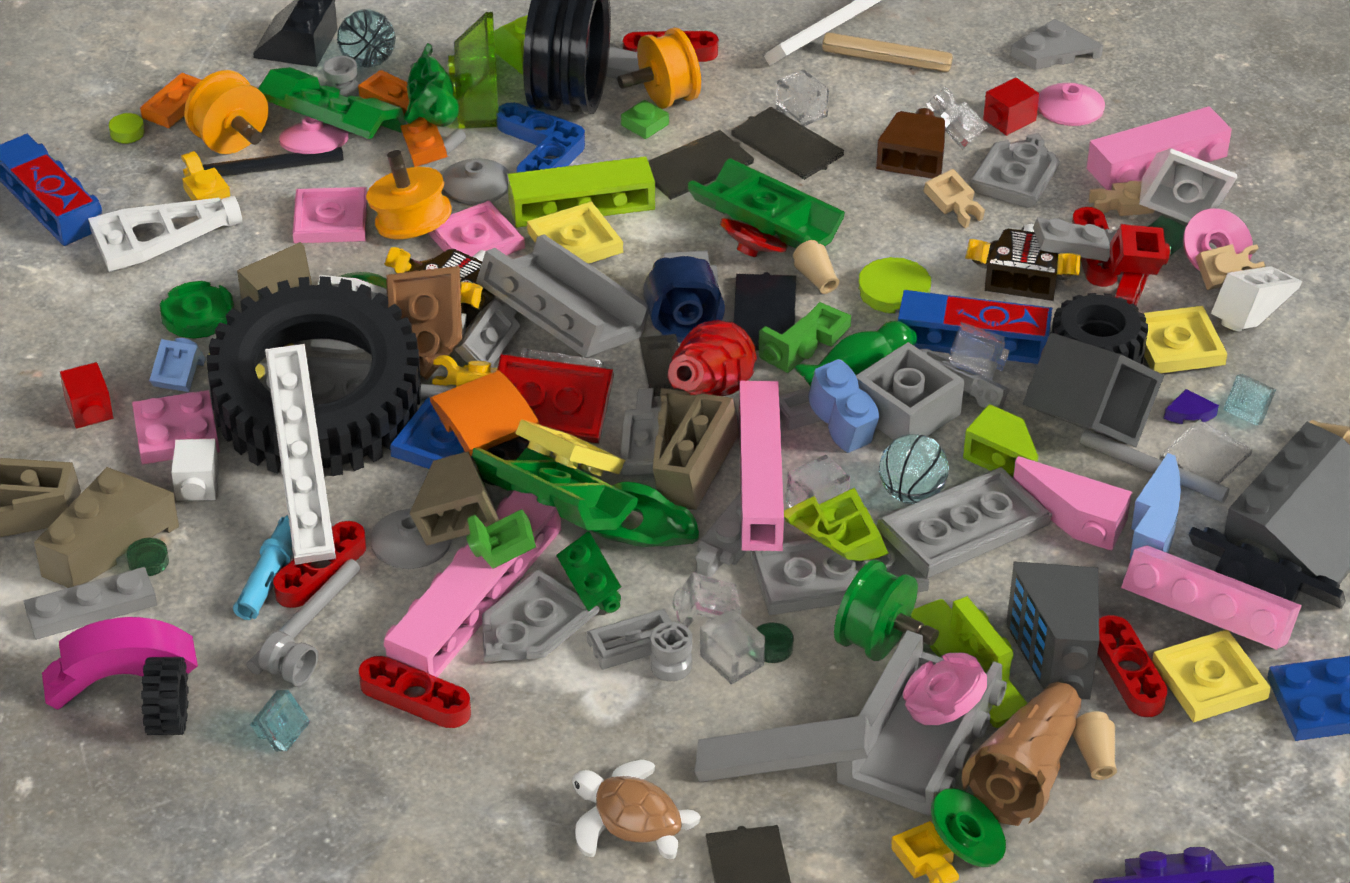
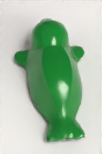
M427 43L420 58L410 66L411 70L407 82L409 104L404 120L410 124L417 118L423 117L436 126L446 127L456 120L459 113V104L453 96V83L448 73L436 58L431 56L433 52L432 45Z
M900 321L886 322L877 331L858 332L842 339L818 365L800 364L795 366L794 369L804 377L810 387L815 369L837 359L846 363L854 374L858 375L907 342L914 346L917 342V334L908 325Z

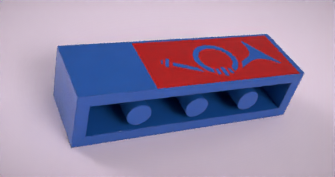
M28 133L0 144V182L63 246L92 234L88 218L102 214V207L95 195H89L83 189L78 178H72L66 172L63 164L59 160L55 161L48 154L45 146L42 143L38 144Z
M904 290L898 321L908 325L909 328L916 332L917 342L914 346L918 349L1038 364L1050 334L1053 308Z

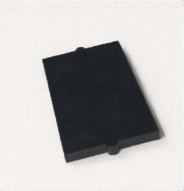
M768 272L763 274L736 273L734 323L745 330L755 346V351H759V331L766 326L782 335L795 325V275H770Z

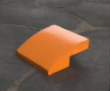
M499 370L430 398V402L447 432L453 431L464 451H468L470 456H472L473 448L487 450L518 437L519 435L515 433L521 419L535 424L539 423L520 392Z

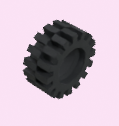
M148 657L145 660L143 667L144 676H142L143 691H141L143 705L141 708L142 714H144L143 726H145V733L147 735H183L186 730L187 708L189 704L187 694H189V687L187 686L188 673H186L187 666L184 657Z

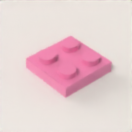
M209 390L132 402L142 465L173 460L175 440L215 439L217 453L220 452Z

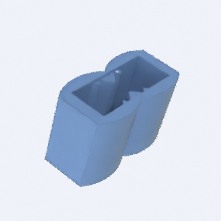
M839 359L816 368L808 394L809 403L815 414L821 420L828 423V429L834 442L847 453L870 444L879 420V412L873 399L866 392L859 389L858 380L852 369Z

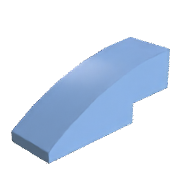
M1167 453L1135 501L1131 526L1134 534L1130 560L1134 549L1146 545L1166 553L1170 551L1181 494L1180 472L1175 455Z

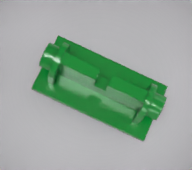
M589 531L556 554L588 611L595 606H598L607 613H613L620 608L621 595L617 590L622 586Z

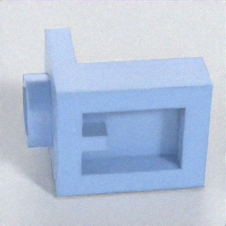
M175 338V341L161 339L149 381L154 387L189 392L197 365L204 366L206 358L198 345L189 339Z

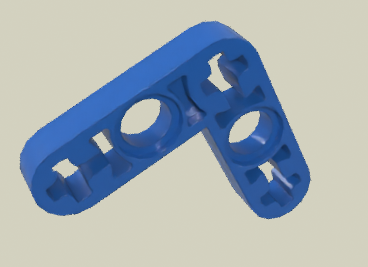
M515 102L502 104L496 110L497 128L499 131L537 145L517 166V173L569 166L585 149V130L578 124ZM535 128H547L545 130H535ZM556 156V157H559V158L546 159V158H544V157Z

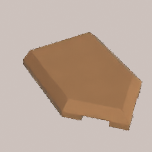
M459 266L386 275L388 308L396 304L402 310V319L407 317L412 324V333L416 334L419 349L420 375L426 380L440 366L433 364V360L440 355L449 356L462 341Z

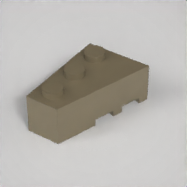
M661 388V410L658 412L659 429L655 440L652 468L658 492L675 505L697 510L739 435L733 398L708 394L690 395L686 391Z
M0 458V537L46 529L81 494L73 462Z
M106 467L34 542L41 577L67 588L88 583L116 566V559L133 548L139 552L148 546V539L163 530L170 533L177 529L179 523L174 493Z

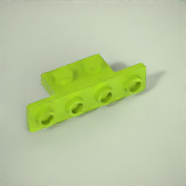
M968 596L953 601L952 609L945 600L938 599L913 610L911 618L923 623L924 626L928 625L939 631L936 642L930 646L938 657L948 653H967L976 657L985 673L988 672L993 662L1002 664V681L1007 683V687L1001 704L999 706L993 705L989 712V722L993 727L999 728L1003 726L1014 713L1027 704V701L1009 680L1011 662L1014 658L1010 642L997 633L990 624L987 614L982 609H978Z

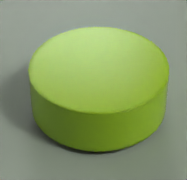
M123 113L109 121L110 136L118 143H133L144 136L143 119L137 114Z

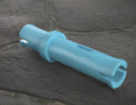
M288 515L285 518L281 517L271 538L263 542L260 548L261 557L250 574L237 602L233 605L234 613L244 620L257 618L267 595L274 585L273 579L282 567L289 564L293 556Z

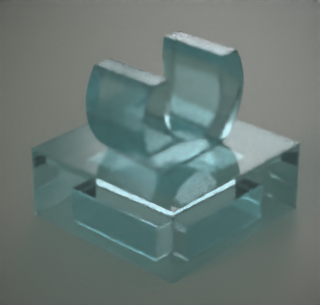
M1239 374L1236 376L1223 410L1254 425H1262L1276 389L1244 374Z
M288 689L277 690L256 715L250 726L260 739H267L273 749L278 752L288 751L311 721Z

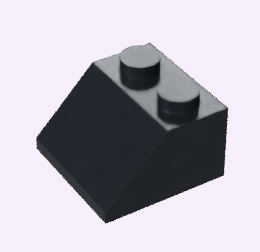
M335 0L292 1L275 15L253 52L254 58L317 67L338 30Z

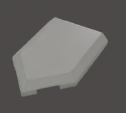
M1039 133L1027 135L1026 140L1010 143L1009 140L996 142L970 180L969 186L977 194L1029 208L1039 200L1057 170L1060 161L1053 152L1048 151L1044 145L1045 141Z
M537 569L482 614L484 662L545 658L599 612V607L595 606L588 611L576 592Z

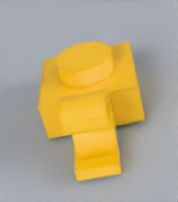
M195 151L181 155V159L187 167L183 169L185 178H182L183 188L192 201L230 197V187L215 167L204 170L201 160Z
M440 355L433 360V364L445 366L448 374L445 377L435 376L432 379V384L456 385L458 387L497 371V368H491V363L486 361H470L468 365L460 367L453 358Z
M931 821L892 836L891 849L914 879L927 874L930 883H952L959 880L957 871L951 865L954 860V853L940 838Z

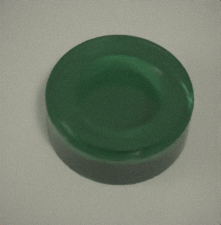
M157 538L139 539L133 542L126 552L129 569L135 570L145 567L148 576L161 573L169 564L167 546Z
M770 622L762 624L754 630L752 634V652L758 659L767 663H779L791 656L794 636L787 626Z

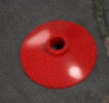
M722 218L720 221L722 228L739 242L736 249L741 253L756 257L759 251L768 253L787 251L788 246L781 242L780 239L770 234H764L751 225L728 218Z

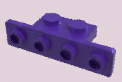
M1189 847L1183 853L1166 855L1158 851L1143 852L1139 855V858L1125 859V876L1095 879L1093 883H1274V867L1269 862L1226 866L1213 850L1205 847Z

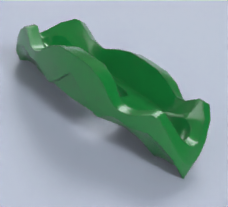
M629 481L619 482L612 486L638 498L637 506L633 511L639 512L643 516L642 523L634 529H627L620 525L616 530H590L605 539L637 547L693 544L699 539L697 522L693 514L686 507L675 505L650 486Z

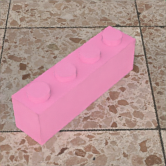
M1208 106L1090 140L1087 170L1106 190H1112V183L1142 181V177L1156 154L1170 148L1208 163L1227 157L1232 129Z
M1148 545L1134 549L1121 586L1125 590L1276 650L1288 644L1302 606Z

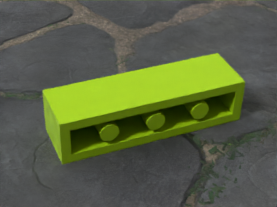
M647 156L507 174L509 205L516 228L526 227L527 221L591 201L603 216L655 210V180Z

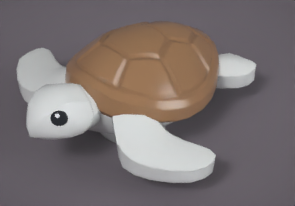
M647 760L625 763L617 767L613 771L612 777L606 780L589 770L579 771L572 777V784L577 794L584 800L596 803L595 807L579 818L575 828L579 851L588 857L595 856L598 838L602 831L607 828L610 833L625 841H656L660 855L667 859H674L677 854L678 840L673 835L677 834L681 829L689 830L695 827L700 822V815L694 810H678L672 799L661 788L649 781L643 780L655 771L654 763Z

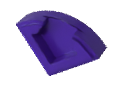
M1185 389L1165 408L1164 419L1178 424H1183L1184 420L1201 419V423L1207 422L1217 416L1219 405Z

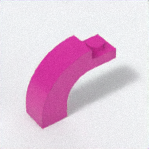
M143 617L107 619L79 628L59 641L61 657L50 663L42 672L45 703L59 710L99 679L118 674L144 676L143 667L148 657H184L187 666L186 673L189 674L198 667L193 636L172 624Z

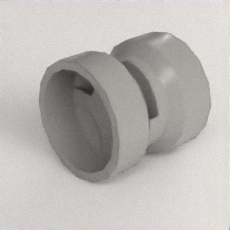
M334 56L327 59L323 64V74L327 80L325 86L339 89L342 96L358 97V81L355 79L357 76L356 61L348 56Z
M677 622L659 624L650 635L652 651L651 671L656 677L665 681L684 679L692 669V633L685 625Z
M276 631L263 644L258 662L262 670L271 674L280 673L285 681L295 686H301L311 677L318 661V651L315 647L301 642L297 644L292 636L282 631Z

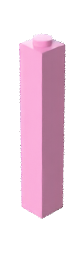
M740 381L739 445L742 551H783L784 504L778 381Z

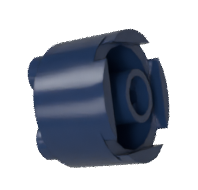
M690 256L660 258L653 264L652 270L644 282L643 295L648 305L652 324L655 329L661 332L664 338L672 342L682 343L688 333L697 325L713 320L722 321L725 313V304L716 277L708 261Z

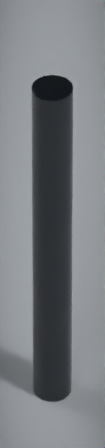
M338 147L332 151L318 154L288 153L203 164V168L208 170L215 167L221 176L343 161L344 157L342 147Z

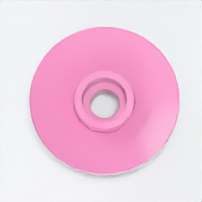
M1068 82L1057 83L1044 88L1039 93L1038 111L1046 119L1057 124L1067 126L1087 125L1098 120L1104 112L1105 102L1103 97L1096 90L1086 85Z
M306 117L301 123L285 129L279 136V142L284 149L290 152L318 154L343 146L348 141L349 136L348 131Z
M1206 209L1197 213L1188 222L1183 234L1185 253L1192 265L1199 271L1200 269L1195 257L1200 252L1211 250L1209 243H1213L1217 248L1233 244L1236 254L1241 253L1246 247L1253 245L1251 234L1245 223L1235 214L1223 209Z

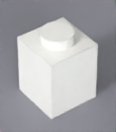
M215 439L175 440L171 474L176 501L216 500L219 460Z

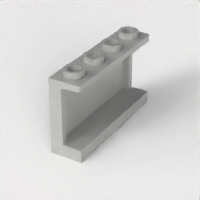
M544 234L537 237L531 254L513 260L496 248L485 251L476 281L477 284L585 358L641 338L649 315L648 305L645 301Z
M907 630L859 716L866 715L870 723L868 758L837 762V783L931 816V803L934 797L942 790L955 789V776L959 769H963L973 753L972 744L976 737L982 738L986 733L990 721L989 712L993 705L999 706L1006 692L1007 683L1002 681V664L993 662L988 672L985 673L987 675V688L981 700L968 713L954 721L941 725H923L915 721L905 706L906 701L903 698V690L911 675L923 664L932 661L934 665L944 660L941 657L923 652V635Z

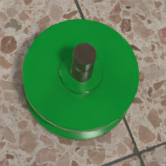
M871 560L856 574L844 594L835 619L834 638L838 644L845 647L855 644L865 649V654L869 659L880 661L888 655L898 643L902 634L906 633L907 630L923 635V642L930 646L936 642L939 631L928 625L924 626L923 623L911 618L918 592L916 578L908 574L898 577L887 572L886 565L883 562Z

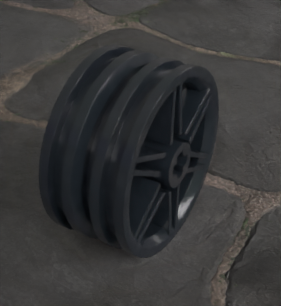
M531 0L526 23L523 54L524 91L530 108L540 109L544 105L547 110L556 111L563 102L567 112L576 113L580 107L585 114H594L603 94L608 68L611 36L610 0Z

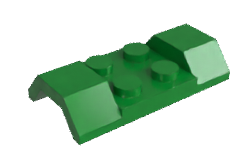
M291 67L270 69L258 88L264 94L267 102L367 139L374 137L380 125L402 133L400 126L406 125L401 107L376 98L364 99L357 96H342L337 88L320 86L318 77Z
M731 158L726 160L716 181L704 186L694 180L688 182V190L697 202L720 213H726L732 219L743 221L764 234L772 236L777 234L781 242L794 248L809 240H815L818 244L824 246L830 244L845 215V211Z
M528 447L517 460H503L481 448H473L472 457L483 479L507 491L515 490L521 493L533 494L537 496V502L556 507L561 518L587 531L616 530L637 506V497L579 469L560 464L555 461L554 457L538 453Z

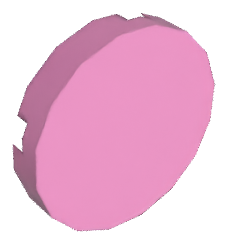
M948 653L941 656L944 661L934 665L932 661H929L915 671L903 690V698L906 701L905 706L912 718L923 725H941L954 721L968 713L981 700L987 688V675L976 657L967 653Z

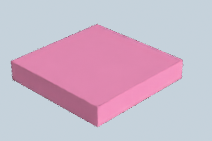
M367 187L296 189L293 223L294 243L366 241Z
M490 200L451 214L444 224L428 233L444 252L448 249H456L471 257L480 250L487 251L493 248L498 249L505 255L525 249V238Z

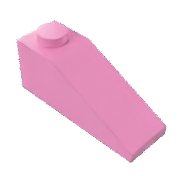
M1017 457L1013 479L1052 514L1051 521L1073 539L1107 550H1113L1128 520L1132 491L1023 457Z

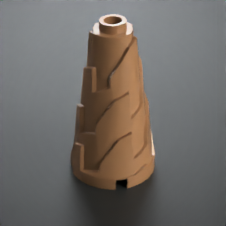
M1050 683L1039 695L1014 713L967 760L962 769L961 776L963 789L965 791L970 786L974 793L973 796L989 808L998 822L1019 826L1023 819L1030 818L1029 823L1039 817L1047 805L1051 788L1061 767L1059 760L1076 727V718L1081 709L1082 699L1079 698L1077 691L1066 683Z

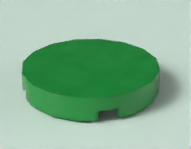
M193 281L176 286L168 292V298L165 301L162 299L160 303L161 319L165 328L179 337L192 339L209 337L216 334L215 329L220 322L227 324L226 314L234 308L233 296L225 287L219 285V288L213 287L210 282Z

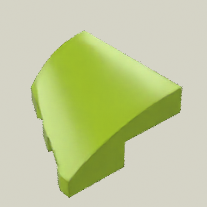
M855 487L821 504L813 496L784 510V518L787 523L848 560H871L888 554L883 539Z

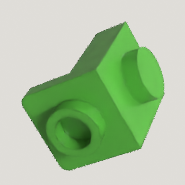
M804 316L782 335L765 326L759 331V357L767 363L789 373L795 366L805 359H809L815 353L818 345L816 339L817 322Z
M522 509L487 527L476 515L467 518L470 534L466 536L467 543L472 553L476 557L482 556L492 569L536 547L530 519Z

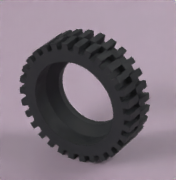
M320 276L319 285H310L309 277L298 278V287L290 288L288 280L277 282L278 292L273 294L267 286L257 290L259 300L255 302L249 296L241 300L242 313L232 308L226 314L227 324L221 322L215 329L216 339L211 338L209 343L210 355H207V373L213 411L217 425L221 427L222 435L226 441L230 442L233 440L234 450L240 455L248 451L249 461L257 466L266 458L267 470L278 474L281 468L272 396L271 392L260 382L255 367L266 357L265 349L283 347L309 339H332L347 342L363 349L372 356V362L366 378L354 391L338 400L314 405L323 468L331 467L332 476L343 475L342 465L347 463L351 464L354 471L364 468L363 457L366 455L373 462L383 457L382 445L390 450L391 443L417 412V405H420L421 401L419 349L416 334L412 333V324L407 317L402 319V310L396 304L388 308V297L379 292L372 299L371 287L361 284L357 291H353L352 280L341 278L338 287L331 285V277Z

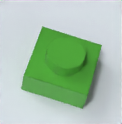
M646 100L641 101L621 114V126L644 139L649 138L669 125V113Z
M821 302L806 315V317L817 322V341L830 347L851 327V315Z

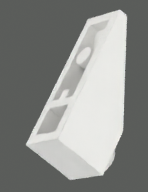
M1272 266L1227 273L1211 314L1221 318L1223 326L1235 331L1257 327L1300 288L1302 281Z

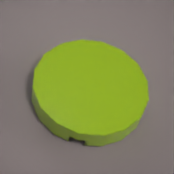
M888 257L877 259L862 269L859 273L858 289L860 290V297L863 302L871 308L892 314L895 313L896 309L900 310L904 290L930 293L931 277L927 270L917 262L905 258Z

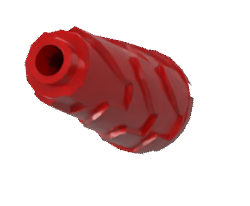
M720 320L704 322L694 327L688 333L672 356L667 378L674 389H682L690 395L728 396L740 390V381H749L755 372L753 371L754 363L757 361L755 346L745 330L733 322Z

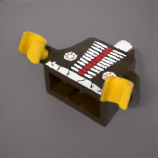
M1027 224L1021 230L1009 228L1003 230L999 240H993L990 243L969 239L965 259H972L979 267L987 269L984 291L1054 301L1056 279L1067 280L1073 275L1079 276L1081 255L1042 251L1033 230L1034 224Z
M397 247L389 249L384 265L394 268L396 273L454 266L460 267L461 313L467 314L466 328L478 313L496 297L476 283L485 254L484 250L478 251L471 257L456 249H448L435 258L419 262L411 259L410 253Z

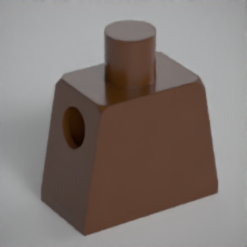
M920 108L915 113L897 112L878 140L876 169L931 179L941 175L946 120L941 117H935L934 113L927 108Z

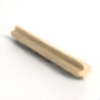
M829 32L825 34L822 43L823 51L942 72L950 71L953 56L949 52Z

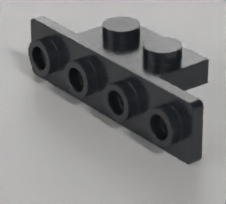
M1192 527L1188 534L1192 545L1221 557L1215 569L1217 573L1295 602L1300 591L1341 609L1346 602L1344 592L1339 589L1340 584L1326 576L1318 575L1316 579L1301 573V567L1285 559H1279L1277 563L1263 557L1264 552L1253 545L1242 543L1241 546H1237L1226 541L1227 537L1213 528L1205 527L1202 531Z

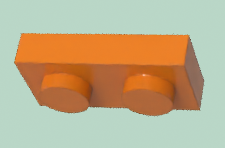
M380 70L358 85L360 97L364 99L376 98L401 107L405 115L409 104L406 81Z
M185 73L179 74L140 107L142 119L166 128L172 127L184 116L186 101L191 91L201 79Z
M419 117L410 124L400 126L414 167L448 157L444 142L436 125L428 122L423 117Z

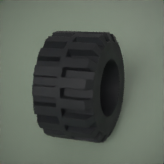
M1088 293L1087 296H1074L1073 300L1064 301L1061 303V308L1056 309L1052 323V333L1121 354L1143 365L1148 324L1146 323L1144 313H1140L1136 305L1128 304L1127 300L1121 297L1114 298L1111 294L1097 295L1096 293Z

